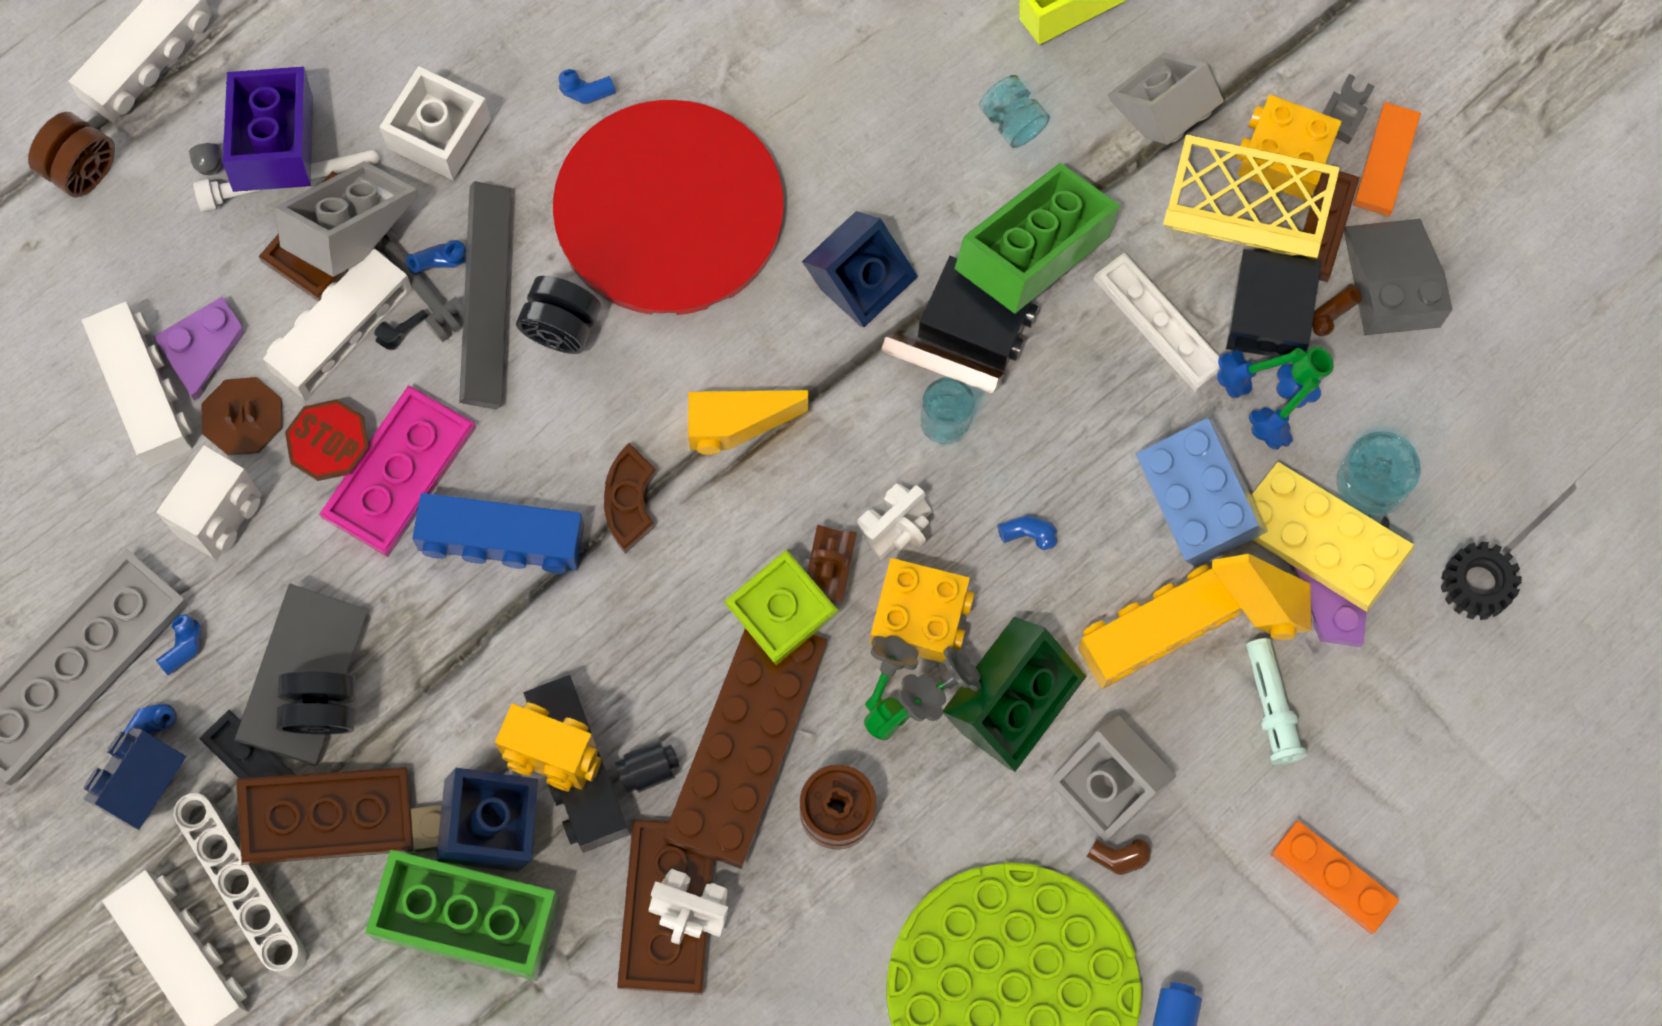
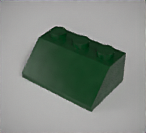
M1013 617L976 666L981 675L979 680L981 689L974 692L970 688L961 686L943 709V714L963 736L1009 770L1016 772L1087 676L1045 627Z

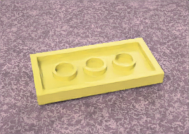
M1280 462L1275 464L1251 495L1268 531L1253 539V541L1366 612L1369 611L1413 552L1414 544Z

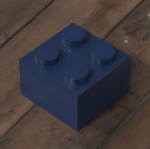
M130 728L126 733L121 731L111 743L107 753L112 755L104 769L101 770L97 767L88 778L83 788L88 792L84 800L127 826L140 830L187 756L144 730Z
M455 768L444 779L436 861L515 872L523 869L532 859L538 779Z

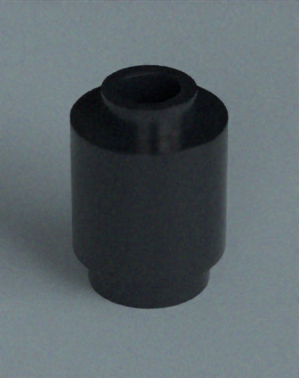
M661 740L623 755L624 759L615 762L618 774L627 793L634 790L641 793L675 779L673 770L680 767L672 745L664 747Z

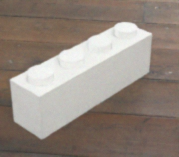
M143 0L68 81L78 98L112 123L121 115L130 111L135 99L146 87L152 86L157 81L160 72L171 60L177 59L182 54L185 45L193 36L206 28L210 18L213 16L207 1Z
M373 248L363 261L350 267L338 283L333 282L324 290L321 300L311 310H306L299 315L295 321L294 328L284 338H278L270 345L267 355L263 360L271 373L306 401L413 291L408 276Z
M125 301L82 319L131 443L142 463L149 468L192 450L187 438L188 435L193 434L191 426L184 412L178 414L176 412L173 402L179 400L170 379L163 380L159 368L165 365L156 345L154 344L150 347L148 345L145 335L151 333L142 312L134 313Z
M145 870L102 900L186 1026H230L248 1013V1010L241 1002L247 998L245 992L233 977L228 980L224 977L218 968L223 964V960L209 942L203 946L195 932L200 930L198 923L186 908L180 912L172 900L177 896V893L164 875L157 878Z

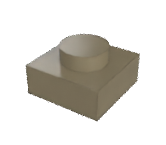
M442 805L411 808L413 846L416 852L437 850Z

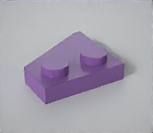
M222 296L155 335L154 338L195 401L203 394L202 387L213 371L218 372L226 361L227 353L236 347L245 331Z
M1290 564L1292 572L1295 571L1298 578L1310 583L1311 613L1314 618L1313 625L1319 641L1361 647L1364 644L1366 611Z

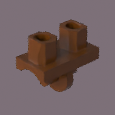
M817 525L807 574L832 603L843 604L857 532L839 531Z

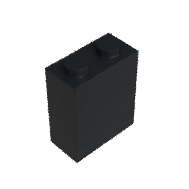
M1243 249L1238 268L1226 349L1270 357L1289 354L1296 348L1306 352L1310 344L1321 262L1311 260L1302 255L1289 257L1272 254L1264 249Z
M949 255L919 322L918 337L1005 371L1009 359L1017 361L1025 339L1019 336L1024 326L1031 328L1039 306L1033 304V299L1017 313H1013L955 270L957 258Z

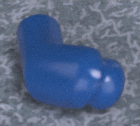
M567 69L562 71L558 77L559 89L563 95L582 104H589L616 94L610 76L588 83L580 79L575 70Z
M450 240L446 244H438L408 255L406 264L412 273L429 268H456L464 262L466 248L460 241Z
M156 704L139 708L123 732H128L130 728L141 729L147 733L167 730L175 724L177 720L174 708L167 704Z

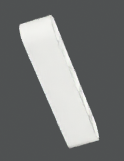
M189 793L182 796L174 807L173 816L259 959L266 968L281 976L297 974L305 965L306 950L255 866L241 865L240 842L219 808L199 793ZM199 806H205L206 815L204 819L198 824L190 825L189 816L191 812ZM226 840L227 850L221 858L211 859L210 850L212 846L218 841ZM240 875H248L249 884L247 889L240 894H233L231 885L234 879ZM263 909H269L271 917L268 925L260 930H255L253 927L255 914ZM290 944L293 950L291 959L286 964L276 965L274 960L276 950L282 945Z

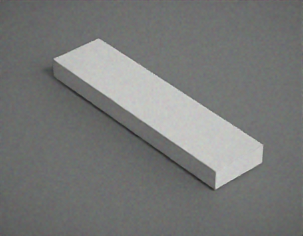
M1125 252L1095 274L1094 281L1195 393L1217 376L1220 369L1218 364L1219 355Z

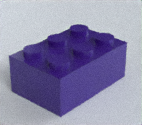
M304 66L227 72L222 163L233 192L311 186L313 95Z

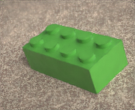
M1059 163L963 237L955 270L1010 311L1017 313L1110 237L1120 205L1062 163Z
M390 850L365 933L376 941L537 981L560 898L554 890Z

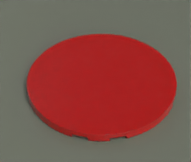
M656 100L635 104L616 111L603 118L581 136L566 156L558 173L553 194V219L559 245L571 268L594 292L604 299L632 311L651 315L652 312L683 315L706 310L708 306L718 303L727 297L732 298L759 275L771 258L781 233L783 190L777 167L770 153L759 138L743 123L731 115L705 104L683 100Z

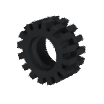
M1475 542L1468 544L1464 549L1461 548L1446 564V569L1442 572L1441 579L1445 580L1441 585L1442 592H1448L1449 595L1445 600L1448 605L1452 602L1457 605L1454 611L1459 615L1464 610L1468 612L1466 618L1473 620L1478 615L1480 620H1487L1491 615L1493 617L1499 615L1518 596L1520 589H1517V587L1522 583V576H1516V573L1520 570L1518 563L1511 565L1509 561L1513 556L1509 552L1505 556L1500 554L1499 552L1502 547L1497 544L1492 549L1488 548L1489 542H1481L1478 546L1475 545ZM1475 567L1488 570L1495 579L1494 591L1487 595L1477 594L1472 591L1466 580L1468 571Z

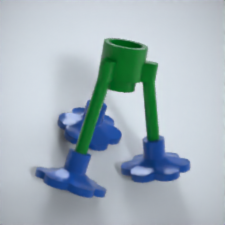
M1317 346L1312 347L1306 352L1296 348L1289 354L1256 364L1245 361L1243 354L1239 350H1234L1219 356L1218 364L1220 369L1217 373V379L1221 386L1226 387V391L1231 398H1238L1252 391L1251 378L1257 372L1282 365L1277 371V378L1280 382L1277 384L1276 390L1280 397L1289 399V403L1283 409H1278L1275 412L1264 407L1260 411L1253 410L1249 415V421L1253 425L1251 428L1253 435L1257 439L1265 441L1270 448L1278 450L1281 446L1287 447L1293 442L1292 435L1289 432V415L1295 408H1301L1307 402L1313 403L1320 398L1321 390L1319 384L1322 379L1333 372L1334 364L1331 355L1325 349Z

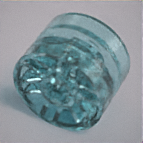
M1381 431L1364 435L1355 442L1338 469L1337 487L1345 503L1365 515L1383 516L1395 511L1418 483L1421 472L1418 454L1407 440L1397 434Z

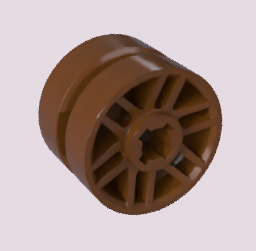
M62 112L49 119L36 134L29 149L28 164L31 170L47 181L52 182L69 196L75 198L82 197L95 189L108 173L115 156V144L110 137L91 127L90 124L74 113Z
M830 765L817 770L805 782L800 794V820L804 831L816 844L833 850L847 849L860 843L873 826L876 812V794L868 778L857 769L846 765ZM837 801L839 805L845 807L843 813L838 814V811L832 809V803Z

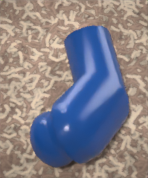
M1025 515L997 524L998 533L1003 543L1028 536L1036 539V545L1041 550H1048L1055 547L1058 542L1055 535L1057 529L1053 523L1032 515Z
M188 614L179 615L174 619L172 623V628L175 630L174 647L156 659L168 676L194 658L199 651L201 627L199 622Z

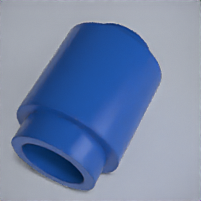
M1171 982L1169 989L1161 988L1152 1026H1197L1202 998L1195 995L1196 988L1176 982Z

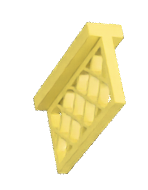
M1186 135L1163 225L1165 228L1290 256L1302 255L1317 261L1340 167ZM1192 145L1209 149L1216 162L1197 174L1189 163ZM1215 150L1229 154L1220 159ZM1236 155L1245 156L1254 170L1234 182L1223 163ZM1254 159L1264 160L1267 162L1258 167ZM1274 163L1285 165L1293 178L1273 190L1262 171ZM1220 166L1231 185L1211 197L1199 178ZM1292 167L1306 170L1297 175ZM1188 168L1192 177L1184 181L1186 169ZM1313 171L1329 174L1326 190L1311 198L1300 179ZM1258 174L1269 193L1249 205L1238 186ZM1196 181L1207 200L1194 208L1178 205L1181 190ZM1296 183L1307 202L1287 213L1276 194ZM1234 189L1245 208L1233 216L1223 215L1214 201ZM1272 197L1283 217L1270 225L1260 223L1252 209ZM1324 197L1320 212L1315 202ZM1210 204L1215 213L1201 209ZM1311 206L1319 219L1316 233L1310 234L1298 231L1291 217ZM1248 212L1253 221L1241 219L1239 217L1243 216ZM1287 221L1291 229L1278 227V225Z

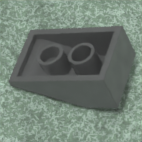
M1421 219L1345 226L1344 235L1354 285L1362 296V301L1358 305L1364 336L1441 328L1453 309L1445 272Z

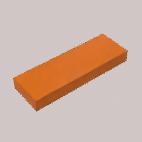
M1384 102L1353 206L1390 217L1421 116L1420 112Z

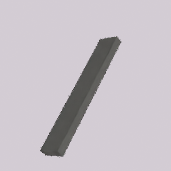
M474 181L469 189L459 403L496 410L501 406L511 189Z

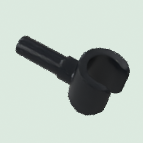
M421 310L403 323L401 322L396 328L383 321L374 331V335L377 336L375 342L388 350L397 349L404 335L424 321L428 315L424 310Z

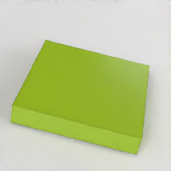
M787 549L723 601L776 665L839 614L837 608Z

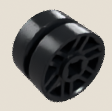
M553 276L536 277L527 295L528 302L523 305L516 321L518 330L532 341L544 347L567 354L581 353L590 335L589 328L594 325L598 316L601 303L592 293L570 281Z
M291 672L279 675L278 698L291 703L277 707V730L311 735H336L354 732L355 709L341 704L356 700V677L330 672Z

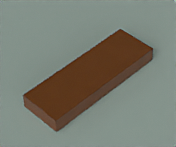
M1341 171L1338 174L1317 261L1321 262L1319 280L1328 282L1331 276L1360 179L1358 176ZM1321 173L1313 197L1326 190L1329 174ZM1324 197L1315 202L1320 212ZM1311 206L1302 232L1315 234L1319 219Z

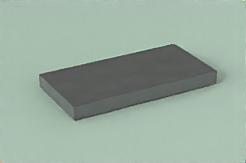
M289 583L234 741L315 766L326 735L295 734L276 729L277 707L291 703L278 698L279 675L291 672L347 674L368 609Z

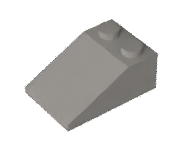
M363 161L275 207L280 247L334 277L365 259L418 196V190Z

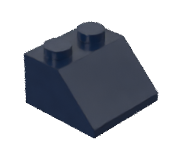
M858 211L853 213L802 261L820 290L861 327H865L918 277L881 218Z

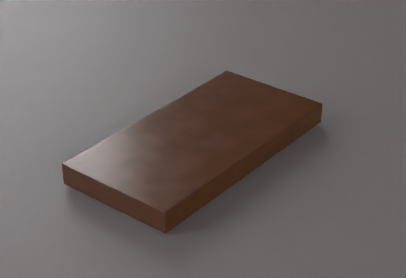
M407 767L242 778L236 780L241 865L389 854L390 850L402 853L414 850Z
M633 819L617 988L623 990L703 995L708 933L702 931L700 939L684 934L679 945L672 943L671 938L674 930L659 925L662 916L648 911L652 899L651 891L655 882L662 883L671 869L685 873L691 878L687 893L702 897L706 884L712 883L714 859L663 841L669 821Z

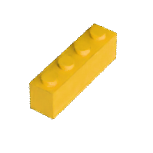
M1208 564L1203 565L1187 576L1189 581L1175 587L1173 583L1165 585L1153 593L1154 599L1142 606L1139 602H1134L1117 613L1118 619L1107 625L1101 620L1082 632L1084 637L1081 638L1077 649L1102 690L1242 614L1243 610L1213 568L1210 569Z

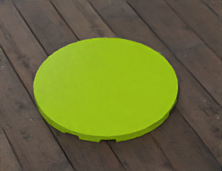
M1005 862L1004 864L972 868L957 874L932 890L916 906L900 930L889 961L886 980V999L891 1026H1137L1141 1012L1142 987L1135 959V951L1126 931L1111 909L1095 893L1070 876L1039 867V865Z

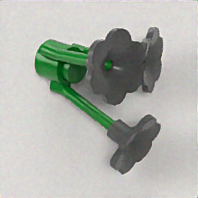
M875 636L871 642L872 649L870 653L875 659L882 661L880 665L881 675L872 696L865 703L866 708L870 712L864 718V725L872 736L884 741L890 739L910 717L919 722L925 719L937 721L943 715L942 706L946 703V695L943 690L946 688L951 689L959 683L962 687L970 688L972 691L977 692L981 689V683L979 682L981 675L977 668L970 663L969 658L964 652L956 651L948 646L943 651L945 655L944 664L948 670L940 676V682L936 684L934 679L927 674H922L919 677L909 674L902 679V690L898 693V700L892 697L882 700L881 696L889 677L893 676L896 670L903 668L909 670L916 669L919 652L915 647L905 644L897 636H888L887 638Z

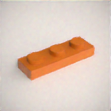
M1299 820L1294 823L1270 854L1371 935L1377 931L1399 902L1397 897Z

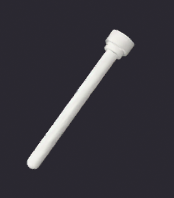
M369 150L311 163V179L328 176L332 171L342 173L363 161L376 165L380 161V155L375 150ZM209 179L193 182L201 212L217 209L218 204L224 203L223 199L262 191L233 192L229 182L219 184L218 181L210 182Z

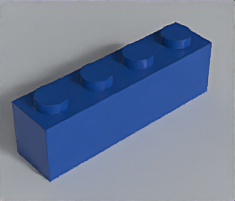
M421 493L412 539L418 551H422L423 555L431 558L443 559L446 558V554L462 556L463 560L470 563L483 564L486 563V559L502 561L504 566L523 569L526 568V564L542 566L544 571L563 574L566 573V569L577 570L585 525L582 514L579 512Z

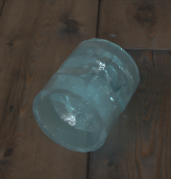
M1010 75L997 82L983 95L979 102V108L993 124H999V133L1012 148H1018L1031 141L1046 127L1050 120V115L1036 99H1028L1031 92L1017 75Z
M949 377L933 381L926 388L922 400L920 425L924 434L931 441L939 444H953L960 441L968 433L974 410V395L970 387L961 381Z

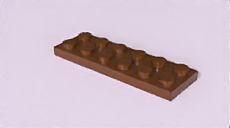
M746 628L744 629L665 830L663 841L734 867L743 868L826 649L827 639L812 635L776 665Z

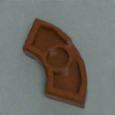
M630 443L620 451L612 463L606 477L604 491V511L608 527L614 540L625 554L655 528L654 522L646 512L644 499L647 487L657 472Z

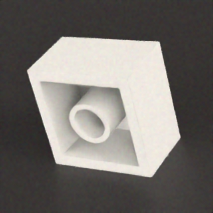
M418 66L379 128L387 149L454 180L489 124L491 117L484 97Z
M203 445L156 513L176 537L217 560L222 552H226L232 547L237 538L236 531L245 518L249 519L255 514L260 505L262 494L244 468Z

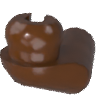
M1348 286L1314 311L1312 327L1315 335L1323 337L1331 334L1335 327L1333 321L1362 301V296L1357 288Z
M1096 839L1086 857L1115 874L1124 875L1142 869L1147 865L1150 860L1151 847L1145 840L1135 839L1132 841V844L1115 850Z

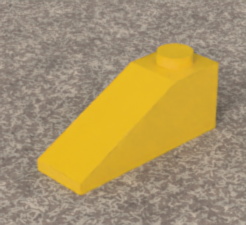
M808 390L688 392V439L690 450H697L698 453L705 455L718 454L721 450H730L808 412Z
M1251 554L1212 560L1213 570L1254 627L1271 634V638L1277 640L1294 639L1296 633L1311 631L1310 583Z

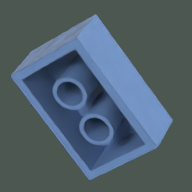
M1209 418L1136 453L1185 561L1194 567L1268 532L1218 426Z

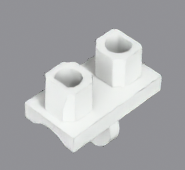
M896 483L886 493L884 498L886 505L890 508L886 514L880 516L873 509L867 510L857 521L861 532L868 540L873 554L880 560L895 547L902 550L910 542L913 546L921 548L926 543V539L921 531L929 524L926 518L932 511L924 499L926 496L925 492L917 485L909 490Z
M671 869L662 883L655 882L651 891L652 899L648 912L662 916L659 925L674 930L671 938L672 943L679 945L684 934L700 939L702 931L720 937L728 910L726 906L728 890L725 887L711 883L706 884L702 897L687 893L691 878L685 873Z

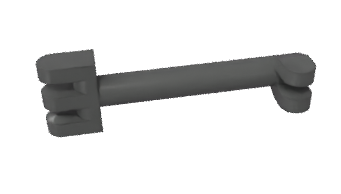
M390 228L376 244L375 248L383 252L390 262L408 276L412 288L433 312L425 318L427 326L443 342L448 338V335L440 325L445 322L454 333L460 330L461 327L453 316L458 313L463 320L464 305L456 296L445 303L420 272L412 273L406 264L407 257L396 245V235L393 229Z

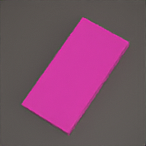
M408 385L370 439V449L352 474L345 475L319 513L320 517L386 557H389L417 516L421 493L432 494L476 429L475 423Z

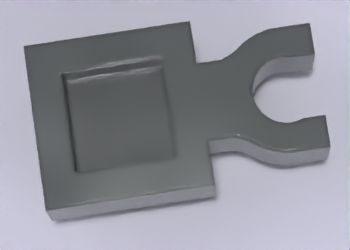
M1348 74L1341 88V94L1334 91L1322 113L1342 121L1335 138L1347 144L1351 142L1368 110L1363 104L1367 102L1375 87L1368 83L1363 92L1353 90L1351 85L1355 76Z

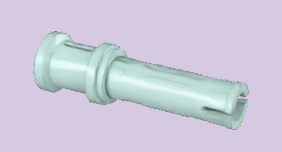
M1268 638L1251 641L1246 644V650L1251 661L1265 715L1262 718L1261 726L1262 730L1268 733L1273 752V755L1270 756L1271 764L1281 765L1301 760L1307 756L1306 748L1300 745L1295 726L1298 723V718L1294 711L1289 710L1274 656L1272 641Z

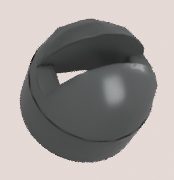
M198 144L189 150L193 168L203 175H213L222 166L221 150L217 144Z

